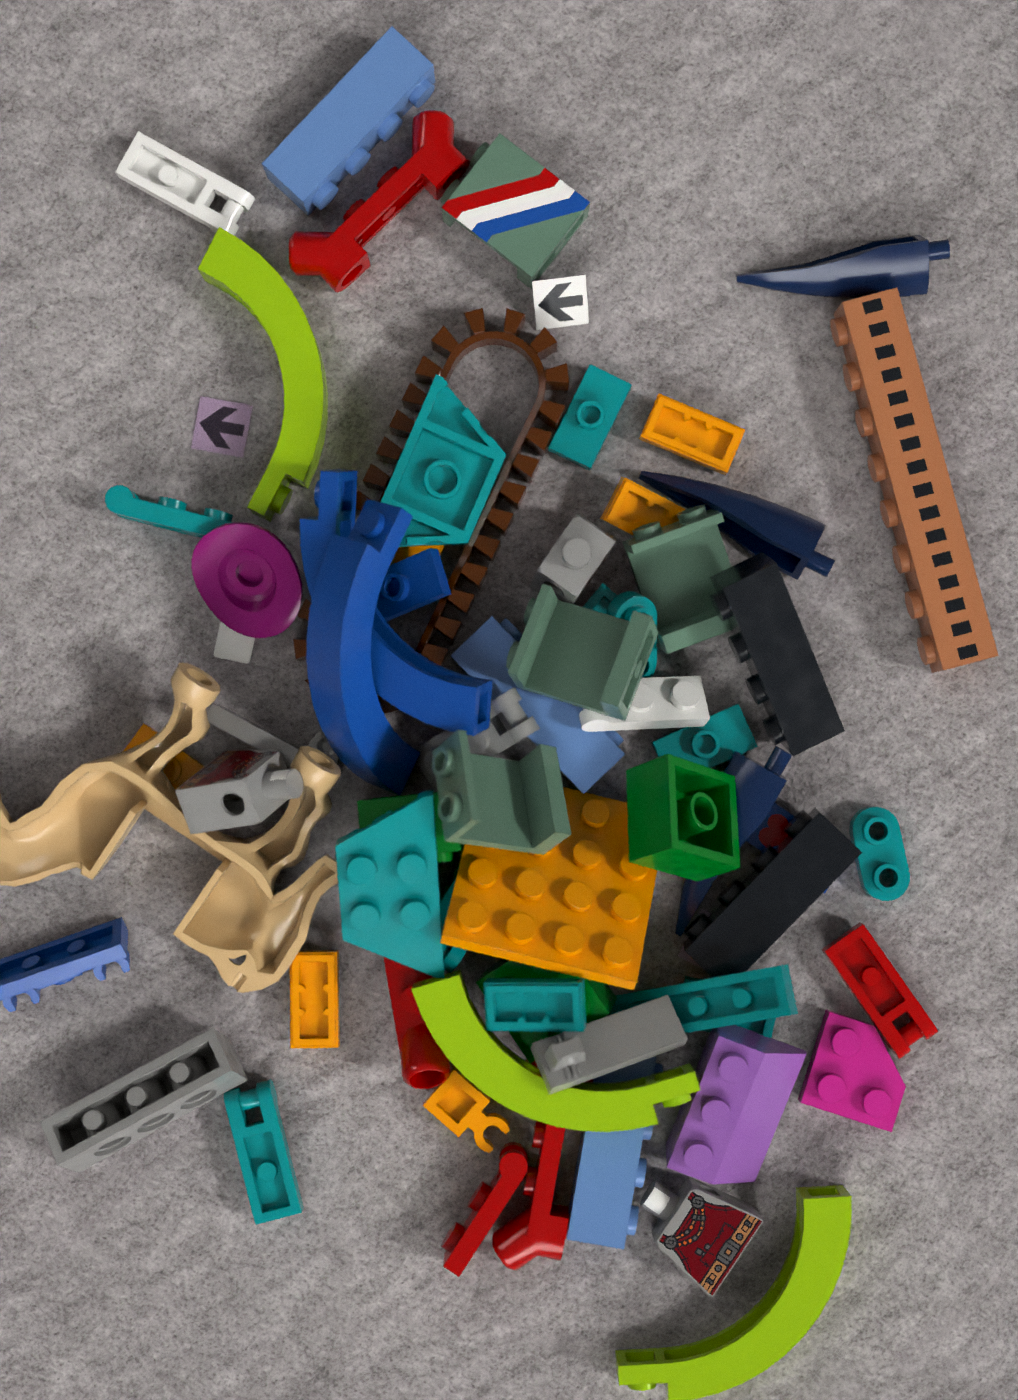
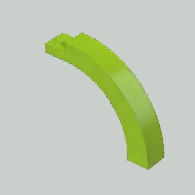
M219 227L198 267V271L205 282L229 294L258 320L271 339L282 373L284 413L281 432L270 463L247 506L253 514L271 522L275 513L281 515L291 499L293 490L288 488L290 482L293 481L308 489L318 467L328 421L326 374L320 349L311 326L291 289L279 273L259 253L241 239Z
M460 969L446 973L444 978L432 977L416 982L412 986V992L424 1022L432 1037L451 1063L484 1094L506 1108L532 1120L578 1131L615 1132L634 1130L659 1124L654 1104L662 1102L665 1108L678 1106L692 1099L691 1093L701 1091L696 1073L692 1065L688 1063L628 1081L610 1083L583 1082L549 1095L538 1067L516 1055L492 1031H486V1023L479 1015L469 996Z
M843 1185L796 1187V1219L789 1252L781 1271L762 1299L734 1324L702 1340L663 1348L615 1350L619 1386L628 1385L629 1389L646 1391L655 1388L658 1383H664L668 1400H694L718 1394L743 1384L764 1372L784 1357L805 1336L819 1318L841 1274L848 1249L852 1221V1196Z

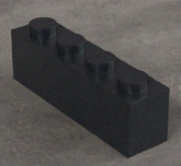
M761 552L711 576L710 579L716 591L710 595L712 605L721 621L727 619L734 633V635L728 637L729 645L740 664L746 662L751 676L745 679L746 685L756 704H764L769 717L762 721L774 745L781 743L795 756L844 732V727L777 563Z
M816 808L809 814L802 810L794 816L783 830L788 836L775 849L769 844L760 851L750 863V866L754 868L752 873L742 883L737 879L733 880L717 897V900L721 903L720 906L709 917L704 913L700 914L684 931V934L688 937L684 942L685 952L712 978L746 972L862 853Z

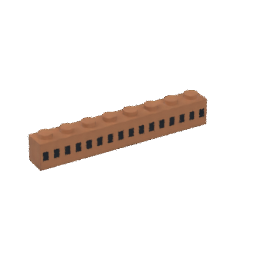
M898 288L844 301L836 309L834 318L830 321L831 333L837 347L842 346L847 364H843V377L848 391H855L859 409L855 410L856 425L861 437L867 436L872 454L867 457L868 468L872 480L875 483L880 482L884 500L880 501V512L887 528L892 527L897 545L892 547L893 560L897 571L900 574L905 573L909 591L905 592V603L912 619L917 618L922 637L917 638V646L921 660L924 665L930 664L931 672L934 673L999 656Z

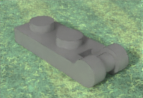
M515 687L491 701L489 728L475 736L467 735L470 753L494 757L540 729L534 717L528 718L519 704L522 698ZM501 712L511 726V729L508 731L497 716ZM445 730L415 749L420 752L416 762L435 792L438 790L436 775L432 771V752L455 732Z

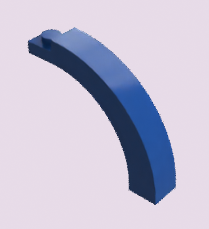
M321 470L320 479L317 481L314 490V502L318 508V516L300 518L302 563L311 599L322 560L333 534L348 538L355 525L358 470ZM376 606L371 638L372 674L376 693L402 712L426 724L450 732H456L459 729L467 731V735L475 736L488 729L490 725L492 680L466 676L431 662L398 636Z
M367 499L349 537L346 538L333 534L322 560L315 582L307 627L306 662L308 684L320 727L339 759L355 775L367 783L400 796L420 752L400 738L386 719L380 706L372 674L371 638L376 605L384 578L413 516L401 507Z

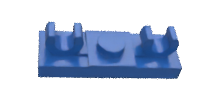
M120 917L0 959V1001L3 1002L4 1007L9 1012L16 1011V995L22 993L28 994L33 1004H37L40 1001L41 989L51 985H63L93 969V973L98 980H106V964L111 962H117L124 973L129 972L128 928L123 918Z

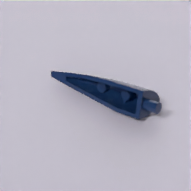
M920 235L875 240L859 247L803 264L737 274L736 281L775 291L821 297L859 298L896 287L900 297L918 294L925 295L928 292L929 261L949 259L950 245L948 239L928 242L926 238Z
M641 471L638 479L687 509L704 505L706 511L711 509L722 512L724 522L717 524L721 532L733 539L752 556L763 552L777 563L781 572L797 580L805 567L827 577L835 560L815 551L826 525L808 516L757 496L717 484Z
M775 746L765 766L735 751L732 755V760L724 770V773L735 776L739 849L764 822L787 782L782 773L792 754L778 746ZM717 876L698 882L685 878L675 934L680 937L682 936Z

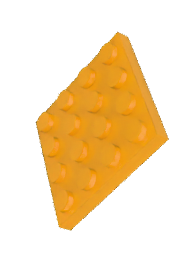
M563 787L571 835L544 855L469 844L464 845L440 944L634 990L639 975L657 870L629 862L627 802L590 793L582 794L578 790Z

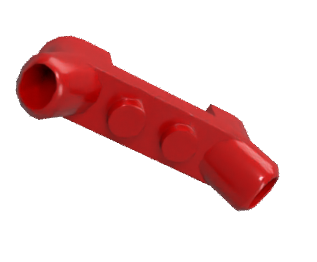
M427 110L418 113L412 121V157L400 169L397 166L390 168L377 183L378 190L368 200L359 199L351 205L343 216L345 222L334 232L295 231L289 238L290 269L297 276H321L337 293L346 289L371 265L368 254L363 247L424 188L438 201L449 185L455 179L459 180L469 167L470 161L454 146V121L445 112L437 110Z
M383 957L400 1051L403 1081L416 1089H430L439 1086L447 1081L451 1074L450 1060L432 1037L420 1014L412 992L414 983L432 978L433 976Z
M533 1061V1062L530 1063V1064H532V1065L538 1067L537 1064H536V1061ZM535 1120L531 1147L539 1149L536 1167L528 1166L523 1188V1195L531 1196L529 1208L496 1230L491 1241L497 1256L508 1269L517 1271L536 1256L559 1261L562 1258L569 1222L568 1207L552 1204L565 1128L555 1127Z

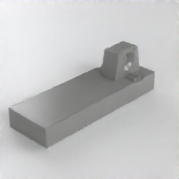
M212 703L207 711V718L211 725L256 749L279 750L288 766L291 765L300 749L299 746L220 704ZM319 730L308 746L320 750L338 765L339 757L329 745L323 731Z
M665 995L587 1023L584 1032H562L532 1043L531 1052L550 1095L684 1046L688 1038L669 996Z

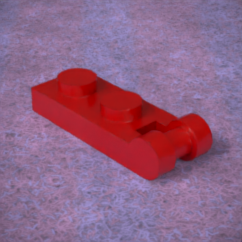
M859 922L821 949L898 1059L911 1051L909 1046L922 1037L927 1040L938 1032L932 1020L863 923ZM906 1012L911 1022L897 1030L892 1021Z
M510 1142L501 1148L499 1153V1170L489 1185L483 1181L480 1183L468 1202L467 1206L472 1209V1212L465 1223L461 1225L455 1222L442 1242L441 1247L446 1250L443 1267L460 1277L527 1173V1152L521 1144Z

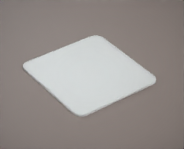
M220 622L214 656L248 664L251 660L255 638L239 634Z

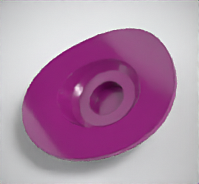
M234 522L210 530L195 546L191 559V569L196 587L212 613L227 627L248 637L268 638L282 633L295 621L302 604L303 589L301 576L291 552L276 535L255 524Z

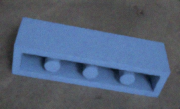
M391 26L262 162L267 178L307 216L316 208L324 209L337 195L338 184L349 173L354 176L364 168L371 156L369 152L381 139L386 142L397 133L403 123L401 118L413 105L419 108L430 98L435 89L433 85L435 83L434 64Z
M491 616L451 655V658L468 676L492 680V700L513 687L516 688L522 698L519 701L522 709L528 718L533 716L540 729L527 737L536 746L543 744L556 747L560 771L582 794H585L625 755L618 747L624 741L623 738L616 731H583L579 719V713L583 710L581 707L518 688L507 673L509 669L506 667V661L512 644L515 641L520 642L522 633L507 618L499 624Z
M656 1056L594 1078L593 1082L610 1083L641 1078L663 1071V1065L656 1063ZM654 1125L615 1132L581 1131L568 1208L567 1240L624 1249L626 1236L635 1235L639 1207L632 1205L634 1188L643 1187L647 1159L640 1158L643 1139L651 1140Z

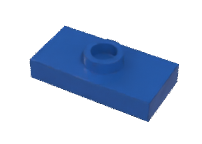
M429 548L390 565L376 605L386 621L451 595L439 550Z

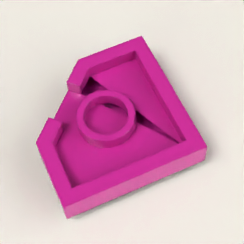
M826 1009L798 1100L800 1103L892 1132L906 1086L878 1031L871 1023Z

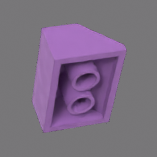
M736 1025L713 1028L710 1031L695 1069L701 1091L691 1093L692 1099L681 1104L665 1145L667 1168L712 1185L755 1182L806 1057V1051Z

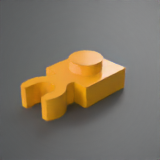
M456 1067L451 1070L448 1080L437 1086L423 1102V1106L456 1136L460 1137L467 1127L474 1132V1140L477 1146L484 1152L490 1153L494 1147L492 1142L486 1139L483 1134L487 1127L497 1126L505 1134L510 1131L509 1123L502 1115L486 1113L483 1110L490 1102V1097L465 1078Z

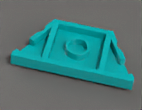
M437 374L380 501L401 507L413 516L399 547L468 544L506 457V453L485 432L468 407L466 408L448 387L446 380Z
M426 790L420 793L416 800L394 812L390 810L375 818L369 826L363 829L357 828L337 839L335 848L343 941L433 977L444 978L443 944H440L442 920L433 790Z

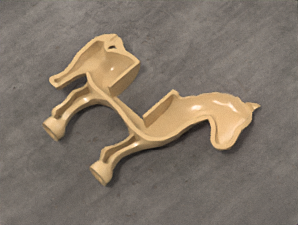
M179 663L170 679L174 695L173 712L168 723L160 732L127 751L82 764L57 784L42 806L28 812L16 821L12 820L2 803L0 795V886L16 887L36 882L51 874L76 867L81 869L80 874L93 880L114 855L145 809L222 861L173 935L199 953L207 955L226 984L234 987L237 992L245 993L262 990L278 982L290 967L306 941L312 915L320 897L330 887L338 884L337 861L326 854L318 859L289 887L274 894L275 881L280 871L295 866L304 860L312 829L318 821L330 813L332 803L328 792L339 779L341 770L333 759L320 750L310 746H301L290 767L300 772L303 778V792L299 798L289 800L285 813L275 825L262 834L246 839L223 834L219 830L191 834L177 798L176 789L172 786L163 770L181 751L205 737L210 729L206 708L214 702L220 693V685L202 669L188 663ZM246 955L245 961L242 964H236L230 960Z

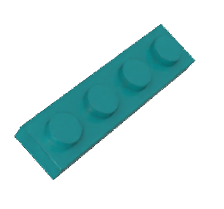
M786 964L617 995V1000L609 1015L668 995L685 1033L794 1015L798 1014L789 966Z

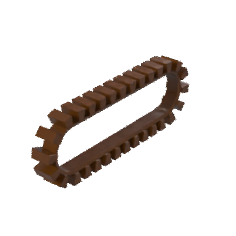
M483 308L464 313L465 324L471 337L465 339L460 344L457 343L447 328L443 326L431 339L432 349L447 358L443 369L423 355L415 371L416 380L419 383L432 385L436 374L443 377L448 383L456 365L469 352L487 345H500L511 348L523 355L532 365L538 381L536 401L484 506L468 544H466L448 581L451 595L439 600L415 650L431 662L442 667L450 651L447 648L429 644L436 629L452 642H455L462 627V622L442 617L449 602L467 616L475 600L474 594L455 590L460 577L462 576L480 590L488 573L487 567L468 563L473 550L493 563L501 546V540L481 535L486 523L503 536H506L514 519V513L495 509L494 507L500 497L515 509H519L526 494L527 486L508 482L507 480L511 472L514 471L531 484L539 467L540 459L521 455L520 453L524 445H527L544 457L552 440L553 432L534 428L533 426L537 418H539L556 431L565 412L566 405L544 400L545 390L568 391L569 388L567 363L544 370L541 362L542 359L557 351L556 339L544 327L530 345L518 337L525 325V314L506 308L504 332H485ZM410 382L402 398L404 408L420 412L427 394ZM397 409L389 425L391 435L408 439L415 421ZM384 436L376 456L378 461L397 465L403 449ZM370 464L363 483L367 488L383 492L378 502L381 501L391 476L384 473L374 464ZM359 490L356 495V515L360 514L366 500L370 499ZM305 599L297 617L305 621L309 619L311 605L308 599ZM293 639L295 659L298 661L306 660L307 640ZM378 695L380 706L385 715L401 711Z

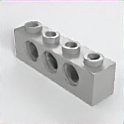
M211 1028L40 1121L57 1166L79 1173L248 1081V1078L230 1038Z

